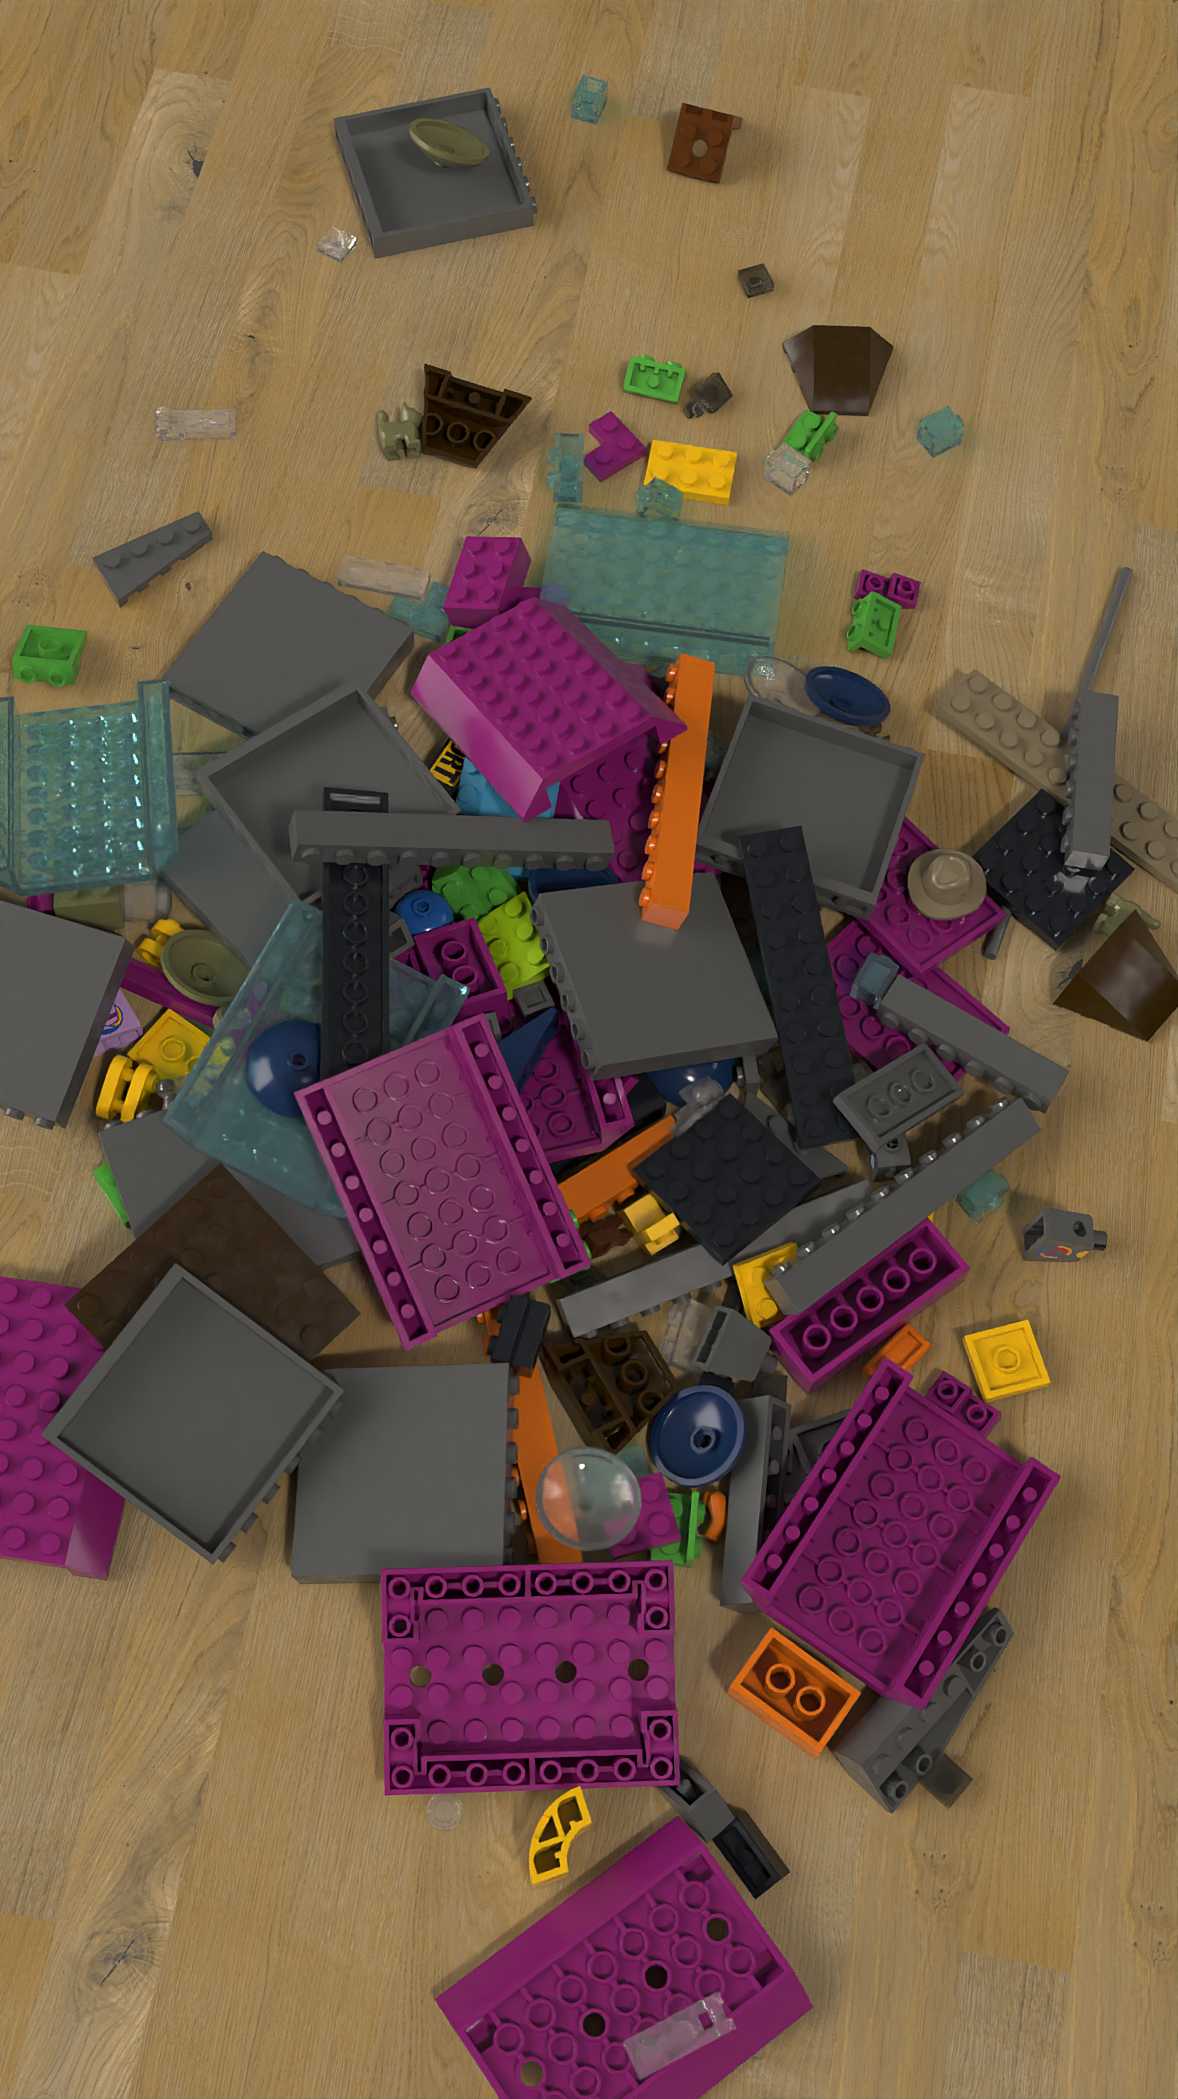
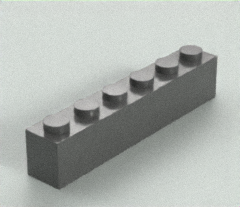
M1082 690L1078 700L1073 701L1071 704L1069 718L1074 720V724L1069 731L1068 745L1072 746V754L1068 755L1066 772H1070V780H1067L1064 791V798L1069 800L1062 819V824L1067 826V831L1061 841V852L1065 853L1064 865L1101 871L1110 856L1119 696Z
M900 974L880 1002L876 1018L880 1019L886 1027L903 1032L908 1035L911 1041L918 1045L925 1042L943 1060L957 1063L965 1068L968 1074L976 1078H983L993 1084L995 1089L1003 1094H1010L1016 1098L1021 1097L1026 1106L1031 1110L1040 1111L1045 1114L1069 1073V1070Z
M771 1395L738 1400L745 1415L747 1436L743 1452L731 1472L720 1606L741 1614L762 1612L739 1581L782 1517L784 1509L791 1404Z

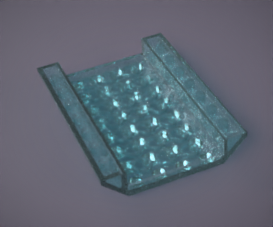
M559 502L555 510L540 599L566 606L621 661L663 666L671 661L676 662L680 653L715 663L714 673L770 681L789 532Z
M168 678L137 682L138 701L18 714L14 696L0 698V887L25 897L152 881L179 855Z
M293 897L161 1122L192 1149L313 1212L345 1219L346 1213L305 1118H287L266 1109L253 1095L246 1076V1063L250 1048L257 1037L266 1029L288 1020H305L320 1025L321 920L323 912ZM389 957L390 1052L450 1027L471 989L443 974L440 975L438 981H435ZM301 1058L292 1060V1063L297 1067L305 1064Z

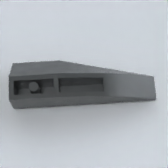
M995 1607L977 1619L924 1710L881 1696L833 1750L847 1774L887 1812L892 1814L939 1760L1014 1635L1001 1609Z

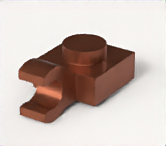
M615 1218L607 1228L602 1230L594 1228L583 1236L582 1240L586 1242L590 1250L591 1260L607 1254L613 1247L626 1245L634 1235L632 1232L623 1234L618 1231V1228L624 1222L622 1218Z

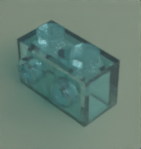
M555 433V449H549V466H554V472H548V490H553V502L582 503L584 434Z

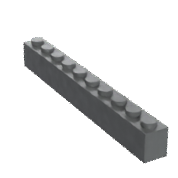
M294 810L289 824L292 861L304 862L306 864L336 862L339 865L368 863L372 866L400 864L405 867L414 865L445 867L450 865L464 866L466 868L488 866L497 869L526 867L529 870L556 868L561 871L570 869L599 871L607 868L615 854L609 820L533 818L524 823L520 817Z
M1003 1097L989 1106L991 1109L989 1113L985 1116L980 1114L966 1123L968 1128L961 1134L960 1132L953 1133L942 1141L944 1146L938 1151L934 1149L918 1159L920 1164L914 1169L910 1167L898 1173L894 1177L896 1182L890 1187L886 1185L874 1191L870 1195L872 1200L866 1205L859 1204L846 1213V1220L840 1224L836 1222L821 1231L823 1237L815 1243L810 1241L796 1250L797 1256L791 1261L784 1260L775 1265L770 1270L772 1275L765 1279L763 1283L784 1316L802 1313L1040 1132L1039 1125L1023 1099L1019 1097L1008 1100L1007 1097Z
M859 1179L802 1201L724 1266L697 1242L554 1298L568 1336L583 1338L584 1340L590 1339L599 1334L598 1328L608 1324L611 1329L620 1327L630 1322L628 1317L640 1312L642 1317L660 1311L659 1304L672 1300L673 1304L692 1298L690 1292L700 1288L703 1289V1292L714 1290L722 1286L721 1280L733 1276L734 1280H736L733 1264L789 1242L796 1243L798 1248L810 1241L815 1243L823 1237L821 1234L822 1230L833 1223L838 1222L840 1224L847 1219L846 1213L859 1204L866 1205L872 1200L870 1195L873 1191L869 1180Z

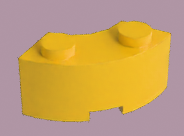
M580 1786L569 1790L556 1799L544 1812L534 1831L529 1851V1876L532 1890L568 1877L567 1856L569 1848L580 1834L591 1828L592 1820Z

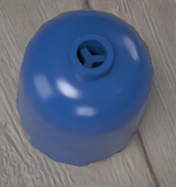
M416 890L406 894L398 902L394 911L395 914L404 918L412 938L413 936L455 923L454 914L447 899L431 890Z

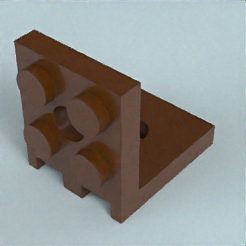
M682 103L667 170L720 183L733 127L740 129L743 118ZM698 140L704 141L707 145V152L702 157H697L693 152V145Z

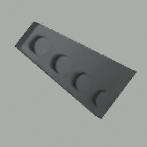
M199 511L92 559L117 604L121 607L128 602L127 598L136 591L140 593L149 586L148 582L159 574L163 576L172 570L171 565L180 559L185 560L213 539L212 532Z

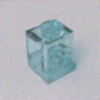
M991 1168L958 1193L955 1201L971 1220L978 1225L982 1222L986 1211L992 1213L1004 1203L1003 1196L1010 1190V1184L1002 1174H997Z

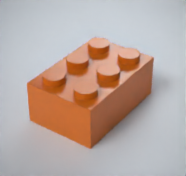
M772 1627L732 1682L727 1692V1695L815 1760L861 1694L860 1691Z

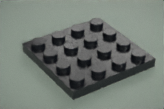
M1041 789L972 858L982 867L986 878V890L1051 948L1057 951L1133 873L1135 868L1112 848H1110V856L1101 871L1064 865L1065 853L1061 852V841L1067 831V826L1062 824L1065 808L1044 789Z
M731 1093L632 1169V1177L669 1213H674L679 1223L722 1266L821 1187L822 1181Z

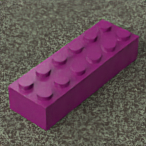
M927 1217L802 1313L789 1315L771 1328L768 1332L772 1341L769 1348L808 1396L964 1282L970 1267Z

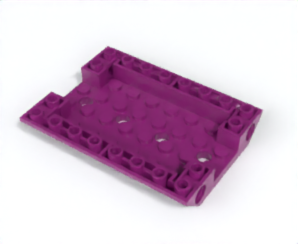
M673 1560L381 1569L382 1644L384 1647L385 1716L383 1719L385 1795L573 1789L578 1786L581 1789L680 1785L678 1709L675 1698L674 1635L676 1634ZM634 1659H643L648 1664V1672L641 1679L632 1678L628 1674V1665ZM563 1661H569L576 1667V1675L570 1681H561L555 1674L557 1665ZM491 1663L500 1665L504 1670L502 1680L495 1684L488 1683L483 1677L484 1668ZM417 1666H425L431 1672V1680L424 1686H417L411 1681L410 1672Z
M676 1816L434 1999L499 2099H699L813 2008L792 1967L704 1843L679 1816ZM720 1919L725 1922L728 1934L724 1940L714 1941L708 1936L706 1927L710 1920ZM651 1966H660L665 1970L667 1982L662 1988L654 1989L647 1984L645 1973ZM592 2013L601 2015L605 2020V2031L598 2037L589 2036L583 2028L585 2017ZM527 2062H536L542 2068V2080L535 2086L524 2084L520 2078V2070Z

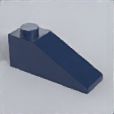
M550 1008L497 1043L519 1096L559 1028L558 1010L555 1008Z

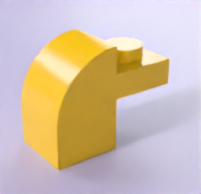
M650 1194L640 1197L617 1212L618 1216L623 1219V1224L628 1232L634 1234L632 1236L634 1241L650 1256L679 1239L673 1229L680 1225L674 1213L665 1215L657 1201Z

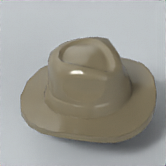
M935 849L922 854L912 863L907 877V889L909 898L919 913L934 920H952L969 915L980 907L986 895V878L982 867L969 855L952 849Z

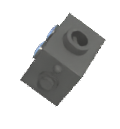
M906 1133L876 1152H873L868 1146L873 1182L895 1181L894 1177L898 1173L911 1167Z

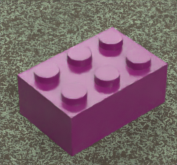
M466 536L443 605V609L452 626L475 629L490 621L493 617L501 615L517 606L531 563V558L521 537Z
M475 917L413 936L418 964L445 1028L483 1012L484 1014L496 1012L497 1017L509 1013L507 990Z

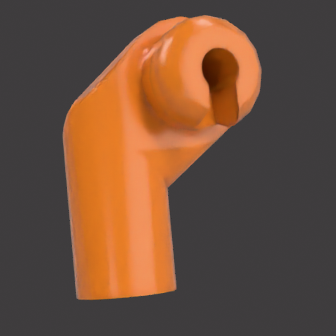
M708 1490L703 1494L702 1502H705V1508L709 1509L711 1520L702 1533V1537L716 1545L727 1527L728 1502L722 1492Z

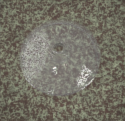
M762 656L751 660L745 668L744 683L749 695L762 697L785 707L795 708L799 712L814 717H822L824 715L807 696L804 688V680L807 674L796 666L778 658Z
M578 1447L560 1453L545 1466L536 1486L535 1505L541 1523L556 1540L577 1550L599 1551L618 1544L632 1531L641 1510V1490L633 1471L619 1457L599 1448ZM587 1503L591 1510L583 1511L580 1509L579 1504Z

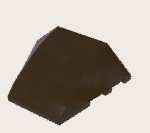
M813 325L784 342L782 348L785 354L787 353L789 356L791 368L800 381V389L811 412L817 415H830L833 411L837 415L868 416L894 346L871 327Z
M424 364L425 389L423 392L424 415L421 450L424 453L476 469L529 404L532 397L508 389H504L503 392L453 377L450 371Z
M1135 909L1075 975L1054 1001L1053 1005L1060 1008L1064 1007L1081 1014L1085 1018L1094 1019L1109 1025L1110 1028L1148 1042L1178 1007V975Z
M646 1330L605 1335L604 1338L584 1340L583 1338H575L572 1342L553 1344V1341L542 1342L541 1347L551 1386L585 1445L609 1462L681 1388Z

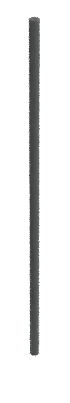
M1123 567L1120 571L1074 701L1078 700L1082 690L1091 691L1132 575V570L1128 567ZM1069 717L1063 731V735L1067 738L1074 724V720ZM1003 904L1001 909L1007 915L1005 919L993 928L984 956L990 960H995L1012 915V912Z

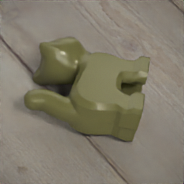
M404 402L400 417L401 422H389L388 414L384 410H380L378 412V432L386 459L388 461L400 460V455L396 451L399 448L406 449L408 459L419 458L421 445L418 439V428L422 425L423 414L419 413L415 408L408 407Z
M1112 893L1103 913L1101 912L1092 932L1095 934L1102 933L1109 938L1135 909L1147 928L1159 929L1161 922L1152 918L1135 902L1124 900L1119 895Z

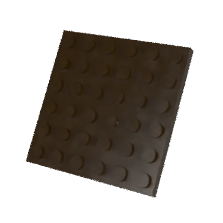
M221 1163L64 1304L107 1351L166 1274L177 1263L308 1363L361 1314Z

